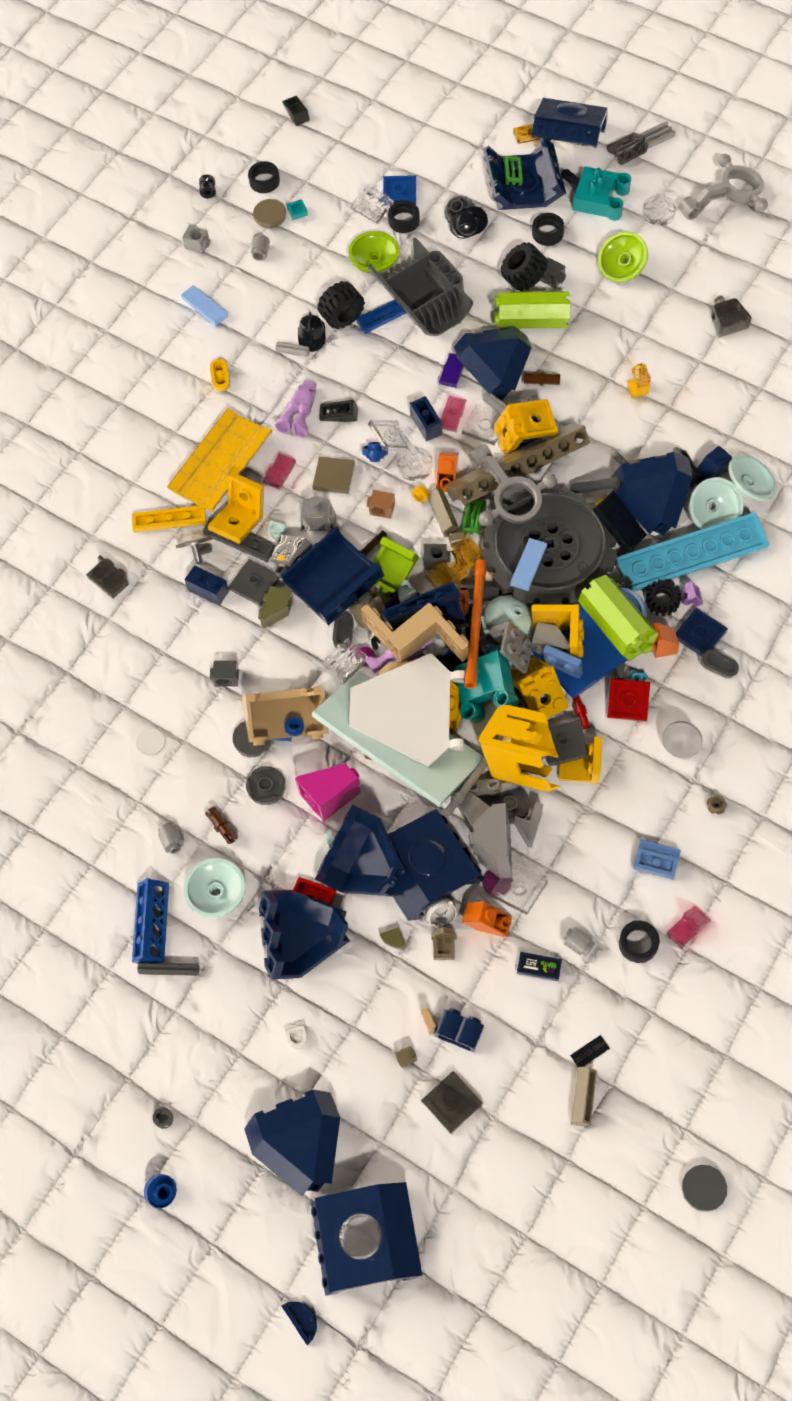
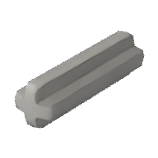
M284 342L276 343V352L305 357L310 352L308 346Z

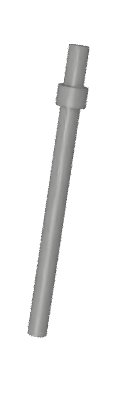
M499 736L498 740L502 741L503 736ZM485 757L460 790L453 794L450 799L451 802L444 810L445 815L451 816L456 807L461 806L465 800V795L488 766Z

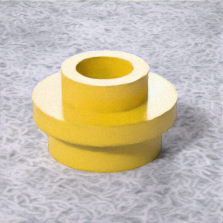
M421 485L413 488L411 493L414 500L422 503L427 502L429 499L428 489Z

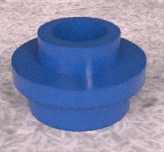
M291 717L285 722L284 729L290 736H299L304 730V724L301 719Z

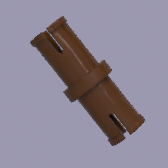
M525 372L524 384H540V386H544V384L560 385L561 375L545 374V372Z
M215 806L209 808L205 815L214 825V830L222 835L227 844L235 842L233 837L237 839L238 835L229 826V821L222 817Z

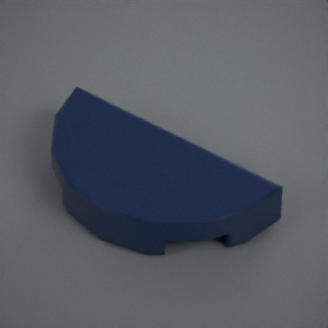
M291 1301L281 1305L308 1346L313 1341L317 1332V1319L314 1312L301 1302Z

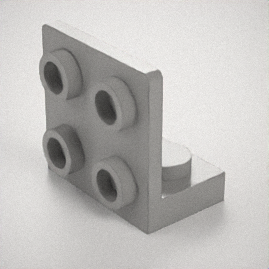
M510 621L491 627L490 635L501 644L500 653L521 673H527L532 642Z

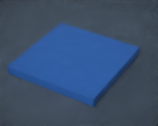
M579 604L580 619H583L584 655L580 659L582 660L583 674L580 679H577L555 669L560 685L572 699L611 673L618 665L627 661L626 657L618 651L581 604ZM560 630L570 644V630ZM532 647V654L545 662L544 656L533 651Z

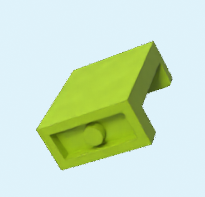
M383 536L380 541L382 547L373 564H379L385 576L373 587L378 586L382 588L381 592L391 597L392 594H398L401 583L408 579L419 556Z

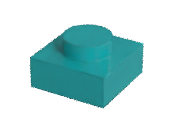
M302 199L286 204L292 221L308 216V211Z

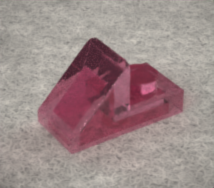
M694 906L683 914L682 918L667 932V935L683 949L711 922V919L697 906Z

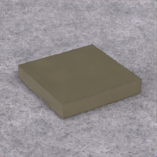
M319 456L312 486L313 490L349 494L355 460Z

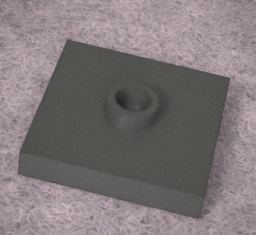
M248 559L228 588L230 591L261 606L265 592L268 593L270 586L275 587L280 578L274 574V571Z
M580 720L549 727L559 756L556 758L547 755L549 767L588 758Z

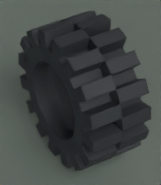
M662 579L658 580V584L655 581L647 590L646 606L650 608L651 613L656 611L655 615L659 616V613H662V617H665L666 613L670 616L672 612L675 613L677 608H679L682 597L681 590H679L678 585L674 587L673 581L670 584L666 579L664 583H662ZM661 593L667 594L671 600L663 603L658 601L656 596Z

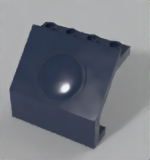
M543 98L534 115L531 138L539 137L544 138V140L564 141L597 148L600 132L605 133L608 108Z
M539 139L541 148L532 154L513 155L514 157H521L522 186L518 185V183L512 185V182H509V185L505 184L504 156L499 155L489 145L483 149L484 161L487 165L486 171L490 178L489 184L493 191L492 197L497 202L499 210L547 207L566 194L555 147L550 140ZM508 160V163H509V174H510V177H511L510 160ZM514 161L515 178H518L516 161Z
M437 809L388 834L405 870L398 881L393 898L408 921L421 919L424 916L423 911L436 900L464 885L480 884L485 879L481 874L480 867L470 858V852L460 843L457 833L452 831L448 825L449 821L447 818L440 814Z

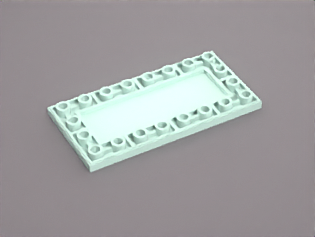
M361 671L356 673L313 711V718L438 807L472 774L484 758L481 754L463 743V751L448 749L432 765L426 767L350 728V688L371 679ZM449 733V740L457 739Z

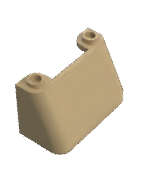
M324 686L241 695L249 742H253V746L265 745L266 740L311 735L312 739L324 738L323 734L329 733L325 725L312 717L313 711L325 701ZM291 717L301 719L304 724V730L299 736H290L285 732V722Z

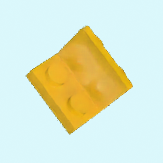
M594 736L593 744H586L588 758L560 764V781L599 783L602 737Z

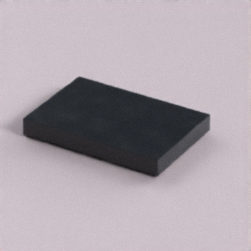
M614 490L593 508L595 514L626 554L630 553L647 536L646 532Z

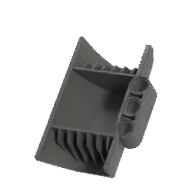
M415 237L413 238L414 257L412 264L405 263L406 267H399V272L393 271L392 276L388 274L384 276L378 273L371 264L368 266V269L424 334L439 336L465 319L473 305V301L464 292L463 276L440 251L436 250L429 253Z

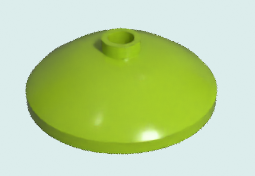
M369 231L360 234L349 246V259L357 269L367 273H371L368 269L370 264L378 273L388 270L397 262L400 253L399 245L395 238L381 231Z
M620 232L611 236L603 244L598 255V266L605 278L615 283H624L634 279L646 266L648 260L647 245L638 234L633 232Z

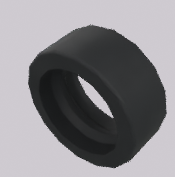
M268 161L257 162L248 170L249 184L255 192L269 193L279 186V171L273 163ZM260 174L273 175L271 179L266 181L255 179Z
M405 200L392 204L388 210L389 226L398 233L414 231L420 222L419 208L415 203ZM400 213L413 215V218L408 221H399L394 217Z
M543 213L533 220L532 236L537 243L544 246H552L562 240L564 222L560 216L554 213ZM545 225H552L558 230L554 233L546 234L539 231V228Z
M642 920L632 921L626 924L621 931L618 941L619 949L622 955L629 961L645 963L651 960L658 951L660 944L659 933L648 922ZM635 930L646 932L651 938V948L647 952L640 954L630 950L627 945V936Z

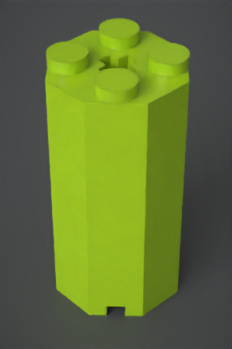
M499 292V295H495V308H498V313H495V326L499 325V329H507V327L513 326L517 329L569 328L570 300L566 296H570V292Z
M607 575L592 580L589 583L591 587L588 590L584 588L581 591L578 602L628 661L635 659L636 656L649 653L653 649L652 644L658 637V632L611 577L609 578Z

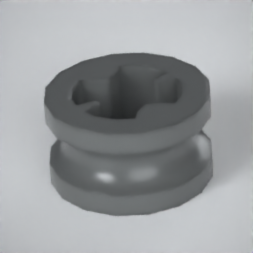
M160 1107L154 1111L152 1120L158 1128L166 1129L172 1125L174 1116L168 1108ZM161 1113H165L168 1117L167 1121L164 1120L165 1123H161L158 1119L159 1115L162 1116Z

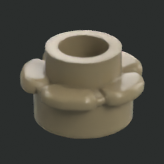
M714 795L707 800L709 812L718 815L724 813L727 803L722 796Z

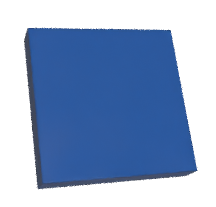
M416 175L383 176V205H392L403 200L416 204Z

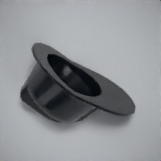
M477 206L459 211L450 220V230L454 236L460 239H466L479 234L487 227V214L481 207Z
M309 312L308 315L300 320L298 342L299 345L308 346L310 352L321 349L325 344V324L318 316L312 315Z

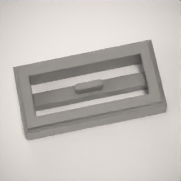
M664 122L639 134V140L649 149L674 137L676 132L672 130L671 126H668V122Z

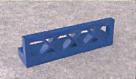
M147 878L137 883L132 963L138 964L145 961L164 962L169 883ZM155 886L162 887V896L160 898L154 892ZM156 904L161 910V915L158 918L153 912V906ZM154 924L160 930L157 938L152 933V926ZM153 944L158 949V957L150 955V948Z

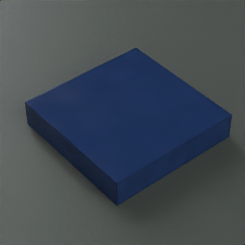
M695 608L676 631L678 642L702 656L705 651L714 649L727 633L728 628Z

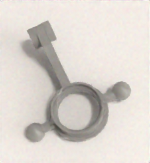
M726 153L721 154L718 158V164L721 167L727 168L722 177L723 183L705 187L695 199L688 196L679 203V208L689 220L695 219L711 200L726 196L738 203L754 201V208L758 212H763L768 207L767 200L758 196L764 187V181L760 174L746 166H733L730 155ZM740 179L746 181L754 190L750 192L739 190L732 186L729 180Z
M485 443L468 453L471 463L475 467L481 466L484 472L491 473L499 484L494 495L496 509L491 512L484 511L479 515L478 520L482 526H490L497 516H501L504 520L515 524L529 521L538 513L541 507L542 495L540 491L544 488L551 489L557 484L556 476L551 473L544 475L542 481L538 484L521 476L508 478ZM512 487L524 488L533 496L534 506L526 514H511L502 506V494Z

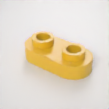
M223 359L212 361L210 372L213 388L217 391H225L230 387L227 363Z

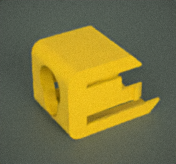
M511 705L498 707L479 736V742L491 776L498 780L546 792L559 788V785L549 783V780L543 779L549 776L553 768L543 765L542 757L547 755L559 757L545 714ZM498 736H503L502 741L498 740ZM521 771L540 775L543 778L523 774Z

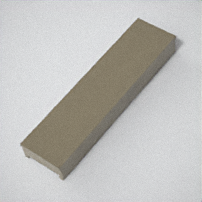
M570 423L558 429L559 432L556 435L541 437L496 459V461L508 478L515 476L523 477L590 444L586 427ZM576 438L584 439L581 443L575 442L577 441ZM480 467L445 484V487L452 501L458 499L462 501L463 505H466L496 490L499 484L491 473L484 472Z

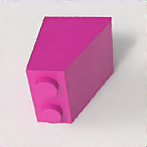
M346 763L295 778L299 795L323 822L361 793L360 776L353 767L349 768Z

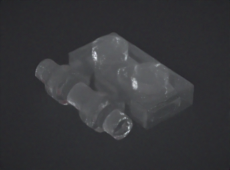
M366 185L364 188L366 195L359 193L350 207L352 210L378 224L387 212V209L383 206L387 204L391 207L394 201L388 195L378 192V189ZM372 198L378 199V201L375 202L372 200Z
M348 638L343 643L340 642L337 645L338 648L331 655H328L325 658L326 661L321 665L326 671L333 666L328 673L342 686L364 665L365 659L368 657L355 644L348 649L353 644ZM344 653L343 657L338 662H336V660Z

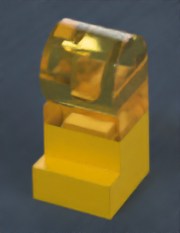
M644 363L637 364L632 368L633 379L627 382L632 398L647 395L650 389L651 376L647 371V365Z

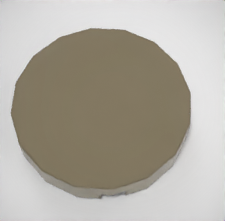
M275 199L263 200L254 207V220L259 226L264 228L266 226H271V228L277 227L286 219L285 206L282 202Z

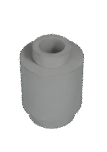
M256 235L253 238L251 254L253 259L257 261L264 260L268 255L270 240L265 235Z
M172 823L161 825L158 828V837L165 852L171 854L178 853L182 849L184 842L177 827Z
M577 927L573 930L569 928L563 937L566 940L564 945L580 956L584 955L587 957L595 945L592 938Z

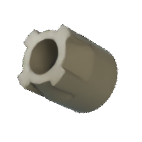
M463 530L448 534L451 548L466 545Z
M412 1046L395 1052L401 1068L417 1061V1056Z

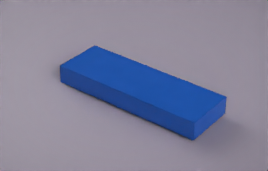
M394 299L358 317L356 322L366 334L406 314V312Z

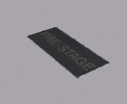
M600 1035L570 1056L578 1067H583L609 1050L610 1047Z

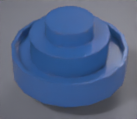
M368 442V445L362 447V455L370 459V462H380V459L388 455V447L382 445V442Z
M161 1173L149 1178L144 1187L146 1202L152 1207L160 1209L170 1205L177 1192L174 1179Z

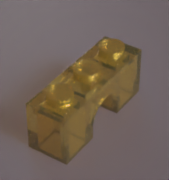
M471 538L463 539L450 551L456 561L453 569L449 568L445 562L437 563L424 575L434 588L449 582L455 583L457 580L460 581L467 576V571L470 568H475L476 561L483 557V553Z

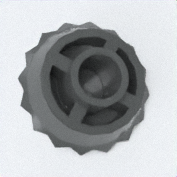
M456 196L449 200L444 211L447 222L450 223L451 218L457 212L475 206L472 199H469L467 196Z

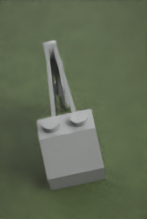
M498 779L477 780L465 795V800L461 806H457L472 830L470 832V841L473 844V854L478 856L480 864L497 877L512 878L511 831L506 803L493 804L490 807L478 797L497 796L520 785ZM460 785V786L450 795V797H452L455 792H458L463 785Z

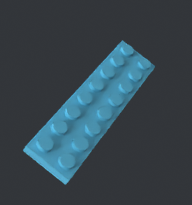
M754 512L616 557V564L625 587L636 592L648 588L650 585L652 586V583L655 581L658 584V580L662 579L663 583L665 579L669 581L767 549L770 545L758 516Z

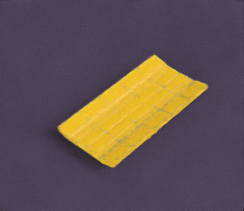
M227 408L173 477L167 488L204 509L213 511L228 491V476L232 472L239 475L243 472L273 430L258 425Z

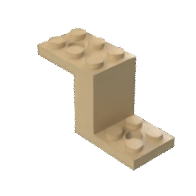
M428 603L395 631H393L392 626L387 621L383 622L379 618L381 615L374 607L371 609L366 604L361 608L363 622L399 662L408 659L436 635L439 636L462 663L468 658V640L464 635H459L455 631L456 628L450 620L446 621L442 617L443 614L437 606L433 607Z

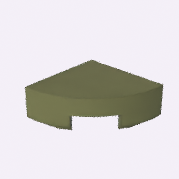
M399 927L380 933V938L388 946L395 949L406 948Z

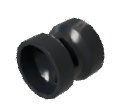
M208 174L202 175L199 178V193L203 198H213L216 194L215 178Z

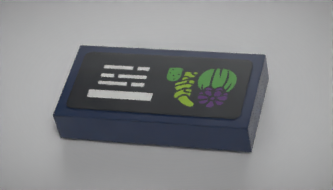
M520 952L517 974L559 982L562 959Z

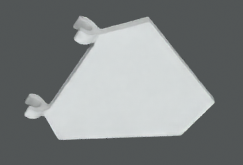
M430 653L350 688L349 727L426 767L432 765L448 749L463 751V739L449 740L450 681L464 683L465 671L457 670L450 672Z

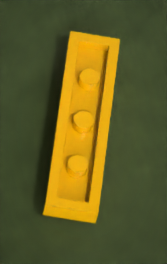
M201 506L132 513V529L134 533L207 524L206 509Z

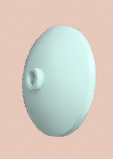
M739 454L731 459L729 463L731 480L745 496L757 501H767L776 494L777 484L775 478L761 461L746 454Z
M719 477L706 479L700 482L690 495L688 502L689 515L693 523L700 530L741 517L743 513L742 495L735 484L727 479ZM710 503L714 505L712 510L709 508Z
M511 595L498 596L487 605L484 620L489 632L491 627L510 621L528 639H531L535 633L531 612L532 607H528L526 604L514 599Z
M211 858L198 863L190 870L184 882L183 892L188 906L196 914L205 918H220L232 913L241 904L245 895L246 884L242 872L234 863L226 859ZM214 891H220L218 895H213Z

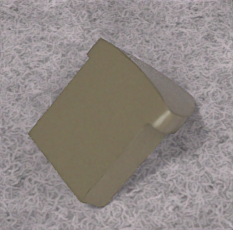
M442 927L432 933L431 940H433L434 960H455L454 940L457 939V935L451 929Z

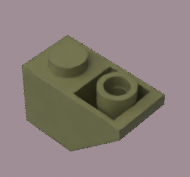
M270 586L268 593L265 592L263 598L264 606L263 609L259 610L258 619L261 621L263 628H267L289 615L294 600L292 590Z

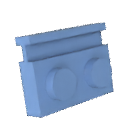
M549 645L545 646L543 656L546 663L559 671L580 679L583 674L581 659Z
M640 839L633 869L674 880L681 850Z

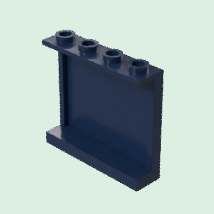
M336 526L322 540L315 543L306 554L300 556L291 567L285 569L281 578L284 584L329 626L385 575L381 566L377 563L373 564L340 533L339 528Z

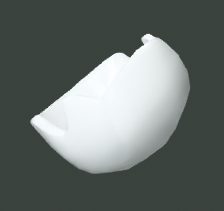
M444 897L436 900L426 908V918L429 925H433L438 929L455 921L457 916L454 902Z

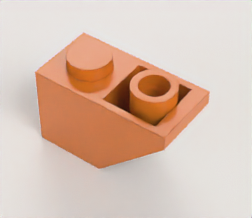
M440 452L436 489L448 492L445 484L457 478L458 452Z
M653 623V627L658 632V637L652 644L653 649L650 652H653L655 658L677 654L679 642L675 629L660 623Z
M484 901L466 903L462 923L477 931L502 937H508L512 921L511 916Z

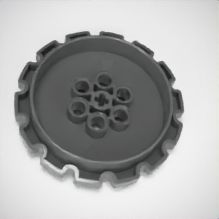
M544 488L540 491L542 495L541 507L538 513L529 521L515 524L504 520L501 516H497L493 520V525L486 527L483 539V547L488 548L483 551V559L487 562L486 570L487 572L494 573L492 581L504 594L508 592L513 593L514 599L526 604L528 607H532L535 603L539 605H562L564 603L579 605L578 600L581 591L584 588L588 590L591 587L589 583L592 580L604 575L609 577L607 572H613L617 556V550L613 549L616 546V540L593 511V508L596 506L595 504H585V497L571 491L561 494L559 489ZM527 491L513 497L511 505L503 504L502 506L511 514L523 515L533 508L534 499L531 493ZM537 537L538 539L535 540L547 543V549L529 591L510 586L511 579L529 538Z

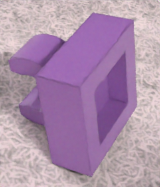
M693 581L685 583L686 589L681 590V596L687 595V598L681 600L684 605L693 603L696 607L702 605L703 600L700 588Z

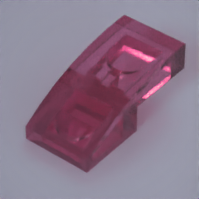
M449 395L441 417L443 430L457 433L467 399Z
M279 453L273 467H269L262 483L279 490L289 477L296 460Z

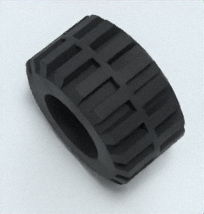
M530 242L518 244L510 250L503 260L501 275L516 290H529L530 287H534L544 276V272L547 270L546 266L548 265L547 258Z
M340 281L323 292L317 303V310L331 328L340 329L356 321L364 309L365 302L364 298L351 283Z

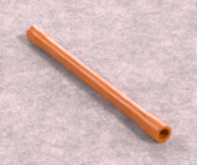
M479 559L475 563V585L468 662L464 684L469 689H473L477 685V661L484 580L487 562L483 559Z

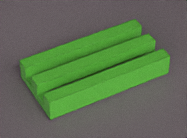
M504 156L505 184L509 185V182H512V185L518 183V185L522 186L521 157ZM508 160H510L511 177H510V174H509V163H508ZM514 161H516L518 178H515Z
M484 499L474 500L467 504L461 528L464 535H467V533L473 535L474 532L480 534L482 525L479 523L478 518L486 509L487 502Z

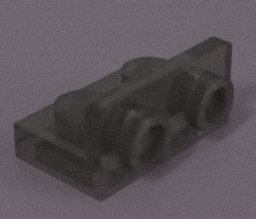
M633 132L607 145V150L609 153L617 156L619 165H623L647 152L645 136Z
M99 555L97 557L99 563L86 576L92 583L114 599L129 585L126 578L127 574L123 569H117L109 558L105 559Z

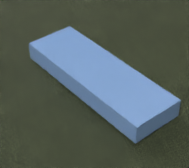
M194 285L181 294L182 300L215 326L228 317V312Z
M529 538L511 579L510 586L529 591L547 549V543Z

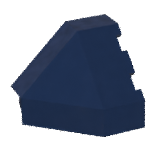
M513 326L507 327L504 330L492 329L483 331V333H465L456 343L454 349L458 360L489 395L493 394L502 401L511 390L515 391L532 347L527 335Z
M676 452L666 453L667 456L659 458L653 456L640 459V462L629 464V462L623 463L611 476V478L617 477L621 481L620 487L613 489L632 516L649 534L654 531L665 535L671 527L676 528L693 475L689 458Z
M352 804L314 880L341 893L392 897L398 881L405 870L381 818Z
M293 890L263 891L259 905V917L264 918V928L261 929L262 946L267 948V958H264V966L271 979L302 978L350 942L345 934L348 929V923L345 920L347 911Z
M312 1089L305 1092V1097L295 1101L292 1098L276 1104V1109L266 1113L262 1110L252 1116L244 1131L254 1157L301 1196L306 1191L319 1192L325 1183L332 1184L340 1115L331 1092Z

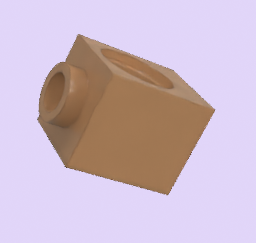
M373 490L372 496H369L367 499L370 515L391 519L396 504L395 494Z

